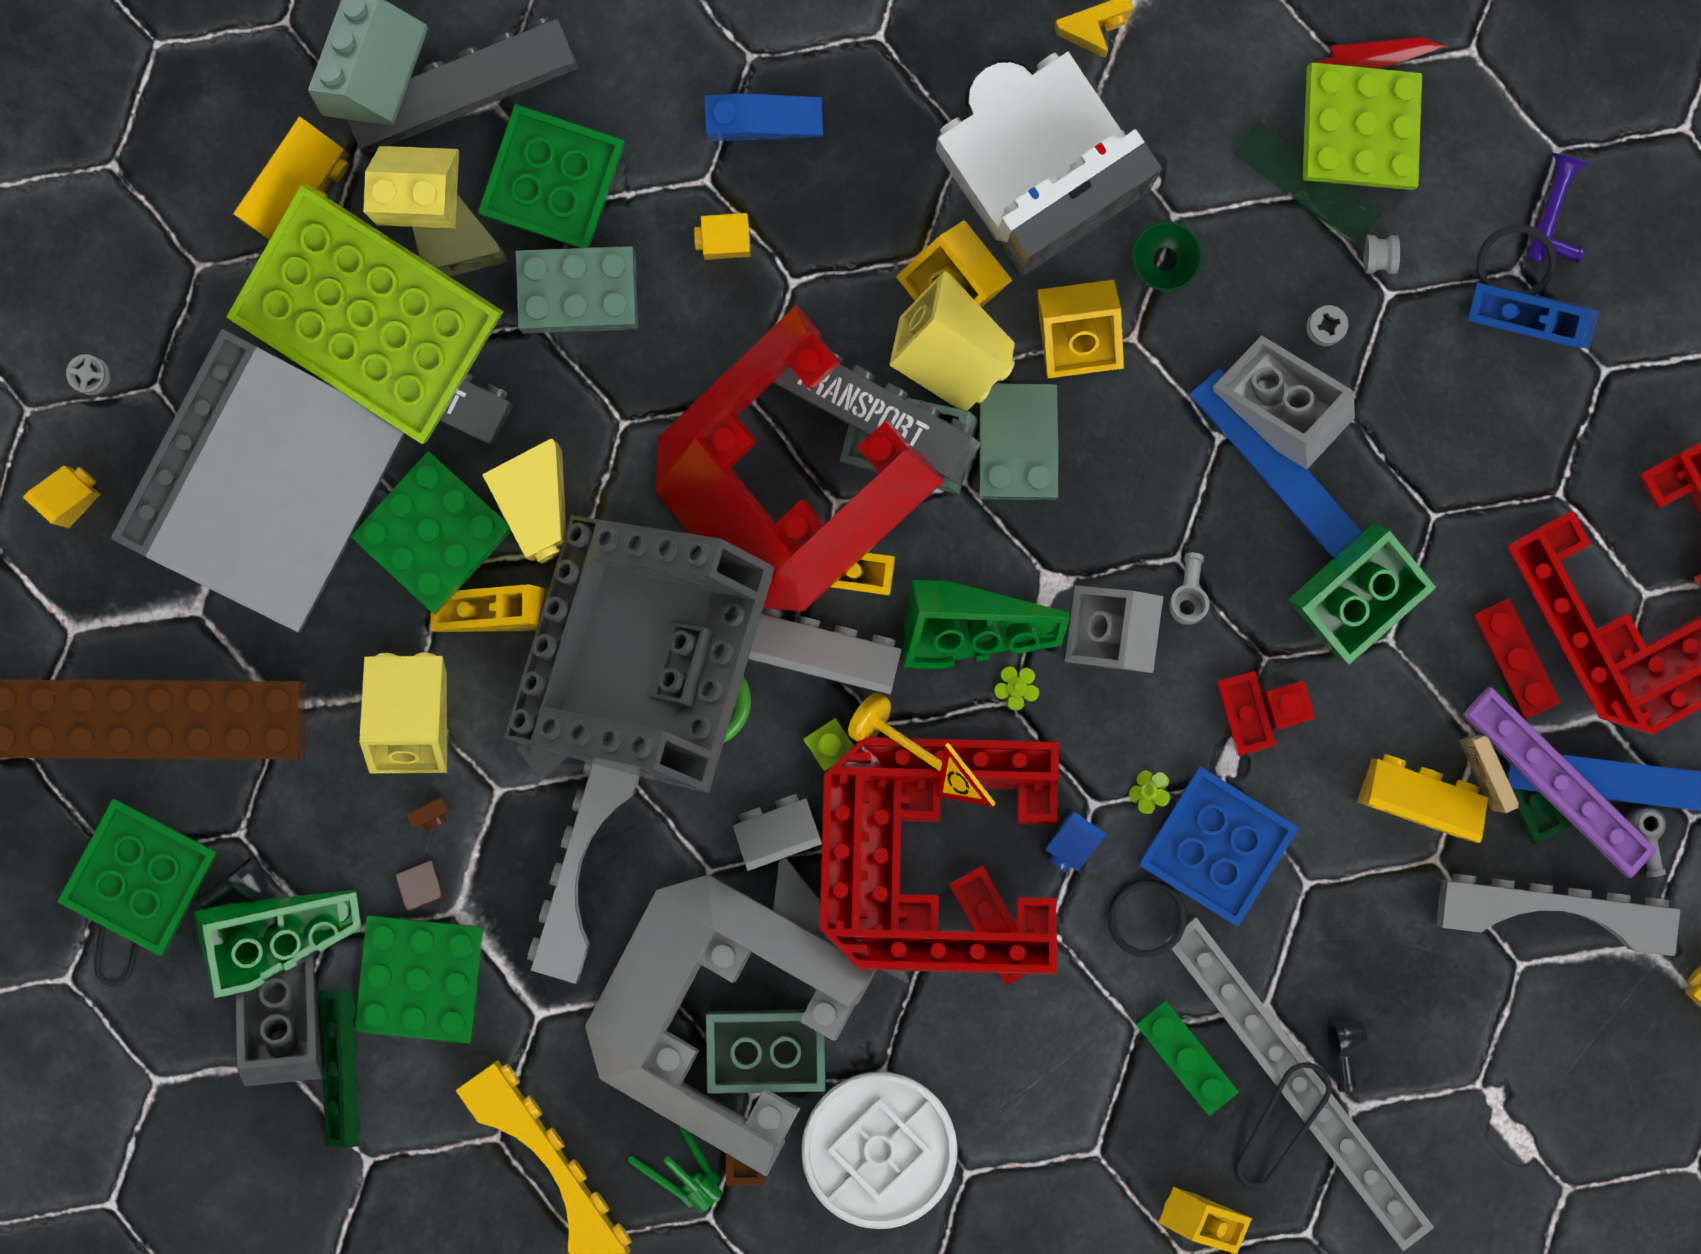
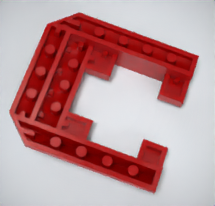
M798 306L792 308L659 436L655 491L690 534L721 538L775 567L763 608L805 611L933 493L944 480L921 452L915 451L890 421H884L857 447L879 474L825 524L806 500H800L777 523L774 522L731 469L758 442L737 416L789 366L808 389H814L841 364L820 338L822 334Z
M1701 442L1669 457V459L1638 475L1656 509L1688 493L1701 517ZM1573 510L1532 530L1506 546L1598 718L1645 733L1655 734L1701 709V616L1647 645L1644 643L1629 613H1625L1596 629L1560 562L1592 545ZM1700 573L1693 578L1701 591Z
M865 737L824 774L820 930L858 970L1057 974V898L1017 897L1016 933L938 931L939 895L899 894L901 821L940 822L941 797H936L940 771L891 738ZM909 738L941 761L943 760L945 745L949 743L984 789L1018 790L1017 824H1057L1059 742Z

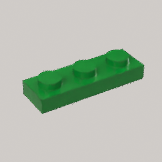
M1166 1000L1162 1001L1135 1023L1208 1116L1239 1093Z

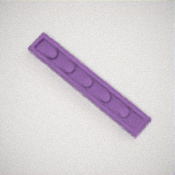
M1487 687L1461 715L1482 736L1488 737L1492 746L1627 878H1632L1657 851L1624 816L1492 687Z

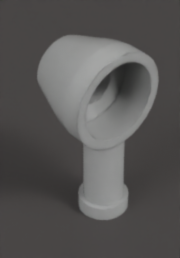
M1193 552L1185 554L1184 562L1186 565L1183 586L1175 590L1169 603L1173 619L1183 625H1192L1201 621L1209 610V599L1206 593L1199 588L1201 564L1204 562V556ZM1180 606L1188 607L1191 614L1186 615L1182 613Z
M1637 805L1628 812L1626 819L1657 849L1646 862V877L1666 875V871L1662 866L1657 840L1665 831V817L1655 806ZM1648 816L1652 817L1655 821V827L1651 831H1647L1643 825L1645 818Z

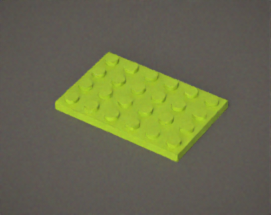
M302 184L226 318L419 443L424 444L428 441L504 311L309 185Z

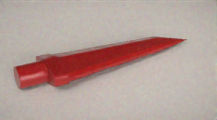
M1423 37L1347 45L1338 44L1330 46L1331 58L1313 63L1383 69L1446 46Z

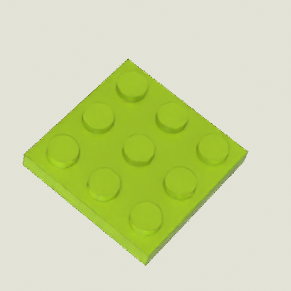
M1310 63L1307 66L1303 180L1406 190L1418 188L1422 73Z

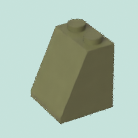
M458 194L455 229L412 227L420 258L449 277L507 262L506 255Z

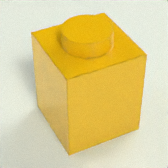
M747 213L701 216V226L694 227L696 250H703L705 260L751 257Z

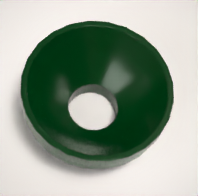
M1160 221L1146 227L1137 236L1131 252L1132 266L1139 280L1147 287L1162 292L1176 291L1188 285L1196 277L1201 267L1202 249L1199 240L1189 228L1178 222ZM1162 248L1171 250L1176 257L1175 266L1167 271L1158 269L1153 262L1154 253Z

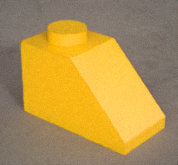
M62 466L29 490L23 498L51 524L70 528L101 494L93 488L96 480L84 469L78 467L74 470L73 468Z
M867 553L831 587L890 595L895 556Z
M1173 1187L1169 1198L1164 1204L1163 1213L1158 1223L1191 1241L1237 1254L1252 1218L1195 1193Z

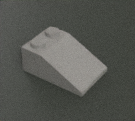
M1262 335L1213 386V391L1276 451L1305 469H1308L1355 418L1353 390Z

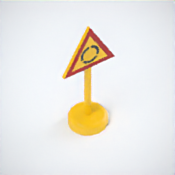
M875 692L860 704L848 728V736L853 740L859 742L865 737H876L881 731L940 771L936 797L992 807L996 804L949 743L945 745L943 760L941 761L886 724L891 712V702L885 695Z

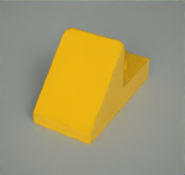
M1110 0L1056 20L1054 30L1057 36L1105 58L1108 48L1100 27L1105 26L1106 30L1109 31L1127 24V18L1132 15L1134 6L1131 0Z

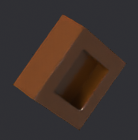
M445 796L406 816L413 829L423 825L425 831H429L446 822L444 814L452 811V808Z
M726 1153V1185H765V1176Z

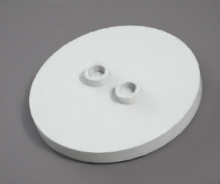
M892 1072L862 1073L849 1077L833 1086L813 1108L807 1120L802 1138L803 1168L807 1181L816 1197L837 1217L848 1223L865 1228L888 1229L899 1227L917 1220L939 1202L948 1189L956 1167L957 1141L955 1130L943 1104L921 1083L907 1076Z

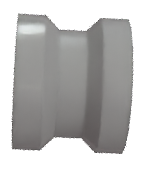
M1366 235L1363 252L1365 274H1373L1377 270H1385L1388 274L1398 273L1400 263V240L1398 235H1390L1387 239H1378L1375 235Z
M1322 306L1315 310L1308 318L1306 324L1307 335L1318 346H1332L1339 342L1347 333L1348 318L1344 311L1336 306Z
M81 354L69 362L66 369V378L74 390L86 395H97L109 386L111 372L103 360L89 354Z

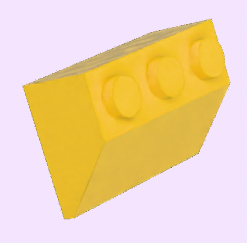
M299 117L233 214L246 225L270 240L300 185L307 184L327 197L325 191L333 180L338 182L347 171L349 163L346 160L350 155L341 146Z
M1384 754L1383 760L1371 759L1357 800L1358 803L1466 841L1481 842L1488 797L1478 794L1479 786L1462 780H1457L1456 786L1442 782V773L1421 767L1419 773L1405 769L1407 761Z

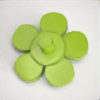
M1009 666L1001 671V678L1006 683L997 684L994 691L999 699H1005L1011 695L1007 702L1010 709L1020 710L1023 708L1024 700L1022 696L1030 702L1038 698V688L1033 685L1027 686V684L1032 683L1035 679V673L1031 669L1023 668L1019 672L1018 677L1014 667Z
M1147 770L1139 773L1137 783L1140 786H1133L1130 789L1129 798L1132 802L1139 803L1138 809L1140 812L1151 814L1155 810V804L1161 807L1168 804L1170 794L1163 789L1168 786L1169 778L1162 772H1158L1154 776Z

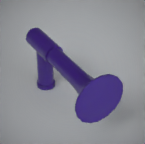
M1551 152L1557 163V174L1537 229L1542 231L1552 241L1556 255L1573 260L1578 264L1582 259L1584 247H1578L1554 239L1552 236L1572 178L1578 170L1588 167L1589 164L1570 156ZM1534 237L1527 258L1543 263L1547 253L1546 248L1537 237Z

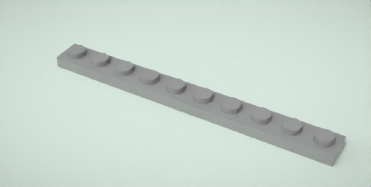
M1196 917L1191 919L1186 925L1181 940L1171 950L1276 1087H1278L1283 1075L1291 1066L1307 1061ZM1175 932L1165 939L1166 943L1174 936ZM1301 1068L1293 1072L1281 1093L1305 1123L1323 1099L1326 1086L1313 1069ZM1331 1094L1328 1102L1313 1121L1309 1130L1398 1246L1405 1251L1431 1231L1434 1226Z

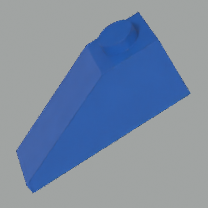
M762 94L705 95L706 135L708 142L823 137L821 97Z
M1477 283L1468 321L1576 348H1590L1600 310Z

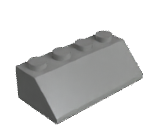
M763 608L748 659L888 695L891 694L902 650L894 647L896 640L873 635L872 641L856 638L858 630L836 625L834 632L819 628L821 621L798 616L797 622L781 619L782 611Z

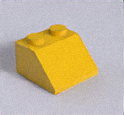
M965 220L937 237L896 276L910 296L916 301L943 271H946L981 307L1012 281Z
M1114 280L1037 290L1039 321L1047 378L1124 369L1121 306Z

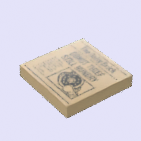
M1471 735L1460 740V744L1484 796L1488 797L1491 811L1508 813L1519 808V803L1489 738L1481 735Z

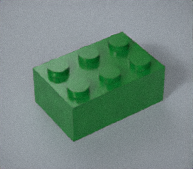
M1373 523L1294 593L1288 601L1335 657L1350 665L1429 595L1436 586L1392 532Z

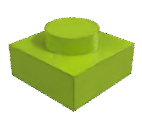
M836 718L803 739L824 771L831 768L854 747Z

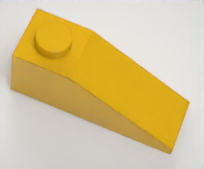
M527 584L458 590L436 615L431 612V631L537 630L549 589Z

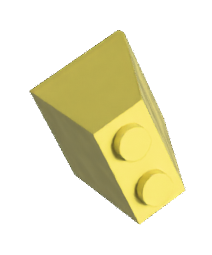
M379 146L365 171L363 212L377 226L455 229L459 150Z
M943 271L900 316L890 366L957 409L968 411L976 402L980 404L986 399L991 387L998 380L1003 381L1009 376L1015 363L1012 360L1015 343L949 273Z
M551 438L482 474L525 558L532 562L537 560L541 564L559 556L560 547H562L566 534L562 450L559 444Z
M423 652L414 656L380 653L375 657H364L359 742L369 773H447V672L443 656Z

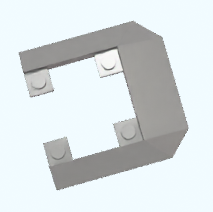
M705 875L656 890L593 1009L585 1028L598 1075L602 1081L767 1176L785 1143L784 1138L800 1108L765 1089L762 1091L747 1119L683 1082L700 1050L669 1033L667 1029L701 965L732 983L736 982L752 952L817 989L800 1022L835 1041L838 1039L855 1005L859 1004L876 970H858L833 944L715 877Z

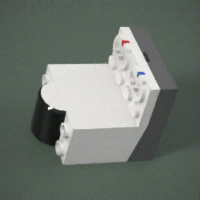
M1056 52L1049 55L1037 65L1038 70L1035 73L1026 64L1015 60H997L983 66L972 77L966 89L963 106L964 121H961L959 117L953 119L939 130L941 135L937 139V154L1021 278L1147 195L1162 171V167L1138 131L1135 129L1126 135L1119 128L1069 52L1060 57Z

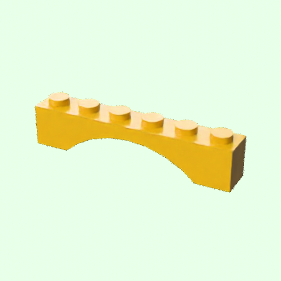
M497 1060L456 1090L478 1123L497 1128L517 1138L530 1148L549 1169L560 1189L567 1211L569 1254H630L631 1249L628 1245L632 1241L628 1233L620 1223L614 1226L606 1215L609 1207L597 1191L593 1194L589 1191L583 1182L587 1179L584 1170L575 1159L570 1162L561 1151L565 1147L561 1137L554 1128L551 1127L548 1130L538 1118L543 1115L541 1109L530 1095L524 1098L516 1086L520 1083V1080L509 1064L502 1066L499 1060Z

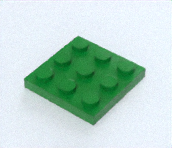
M515 104L478 211L479 216L575 248H590L625 146V140Z
M428 451L350 537L427 609L436 615L511 533V529L500 515Z
M112 799L63 890L58 903L149 951L163 956L218 852L117 799Z
M367 915L355 1032L471 1044L484 927Z

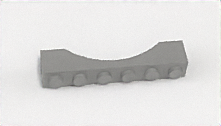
M585 762L583 773L589 775L585 790L578 788L572 810L578 812L574 827L567 825L562 839L561 848L567 849L563 864L556 862L551 876L550 885L556 886L552 901H544L538 922L545 924L541 938H533L527 957L528 960L533 961L531 971L575 984L580 979L590 945L582 925L578 905V881L582 861L591 839L603 821L618 806L634 796L640 776Z
M1453 873L1452 881L1441 879L1436 926L1441 928L1483 932L1497 922L1518 914L1540 910L1565 911L1578 914L1596 922L1612 933L1629 950L1675 956L1680 909L1669 907V900L1646 897L1645 904L1630 903L1631 895L1607 892L1605 900L1591 898L1592 890L1568 888V895L1553 893V886L1530 883L1529 890L1515 889V881L1491 878V885L1476 884V876Z

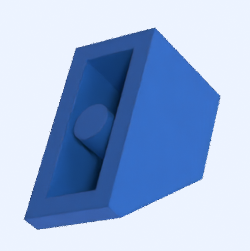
M1069 810L1044 846V849L1051 853L1047 860L1064 872H1067L1070 866L1079 871L1102 842L1106 833L1074 811Z

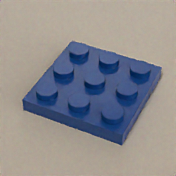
M1198 766L1138 865L1238 927L1299 827L1206 769Z

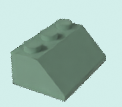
M341 0L308 88L321 115L394 126L428 30L427 25L385 0Z

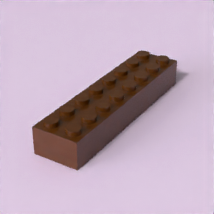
M0 680V758L305 759V682Z

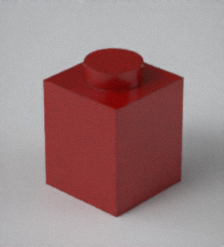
M1304 681L1294 682L1261 692L1272 729H1281L1315 719Z

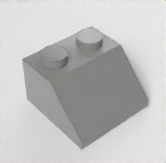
M1075 585L1065 662L1153 673L1163 596L1131 590Z
M793 794L775 801L777 809L762 814L761 808L758 807L738 815L741 822L734 824L733 828L747 871L822 844V838L807 798L799 800L797 794Z

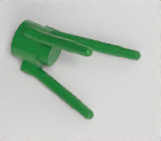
M679 1126V1129L705 1174L704 1176L697 1172L690 1177L670 1157H665L664 1163L684 1183L682 1189H680L635 1157L630 1156L628 1158V1162L681 1199L688 1208L694 1206L700 1213L711 1207L723 1193L716 1185L720 1178L711 1169L693 1135L681 1126Z

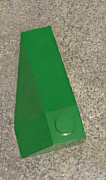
M912 580L904 614V668L945 669L955 667L954 661L976 657L977 662L990 660L989 654L1011 650L1014 654H1021L1061 646L1070 615L1066 611L951 581Z
M355 890L238 902L194 911L200 949L214 998L253 990L264 984L263 980L283 969L287 971L296 966V962L316 950L322 951L361 929Z

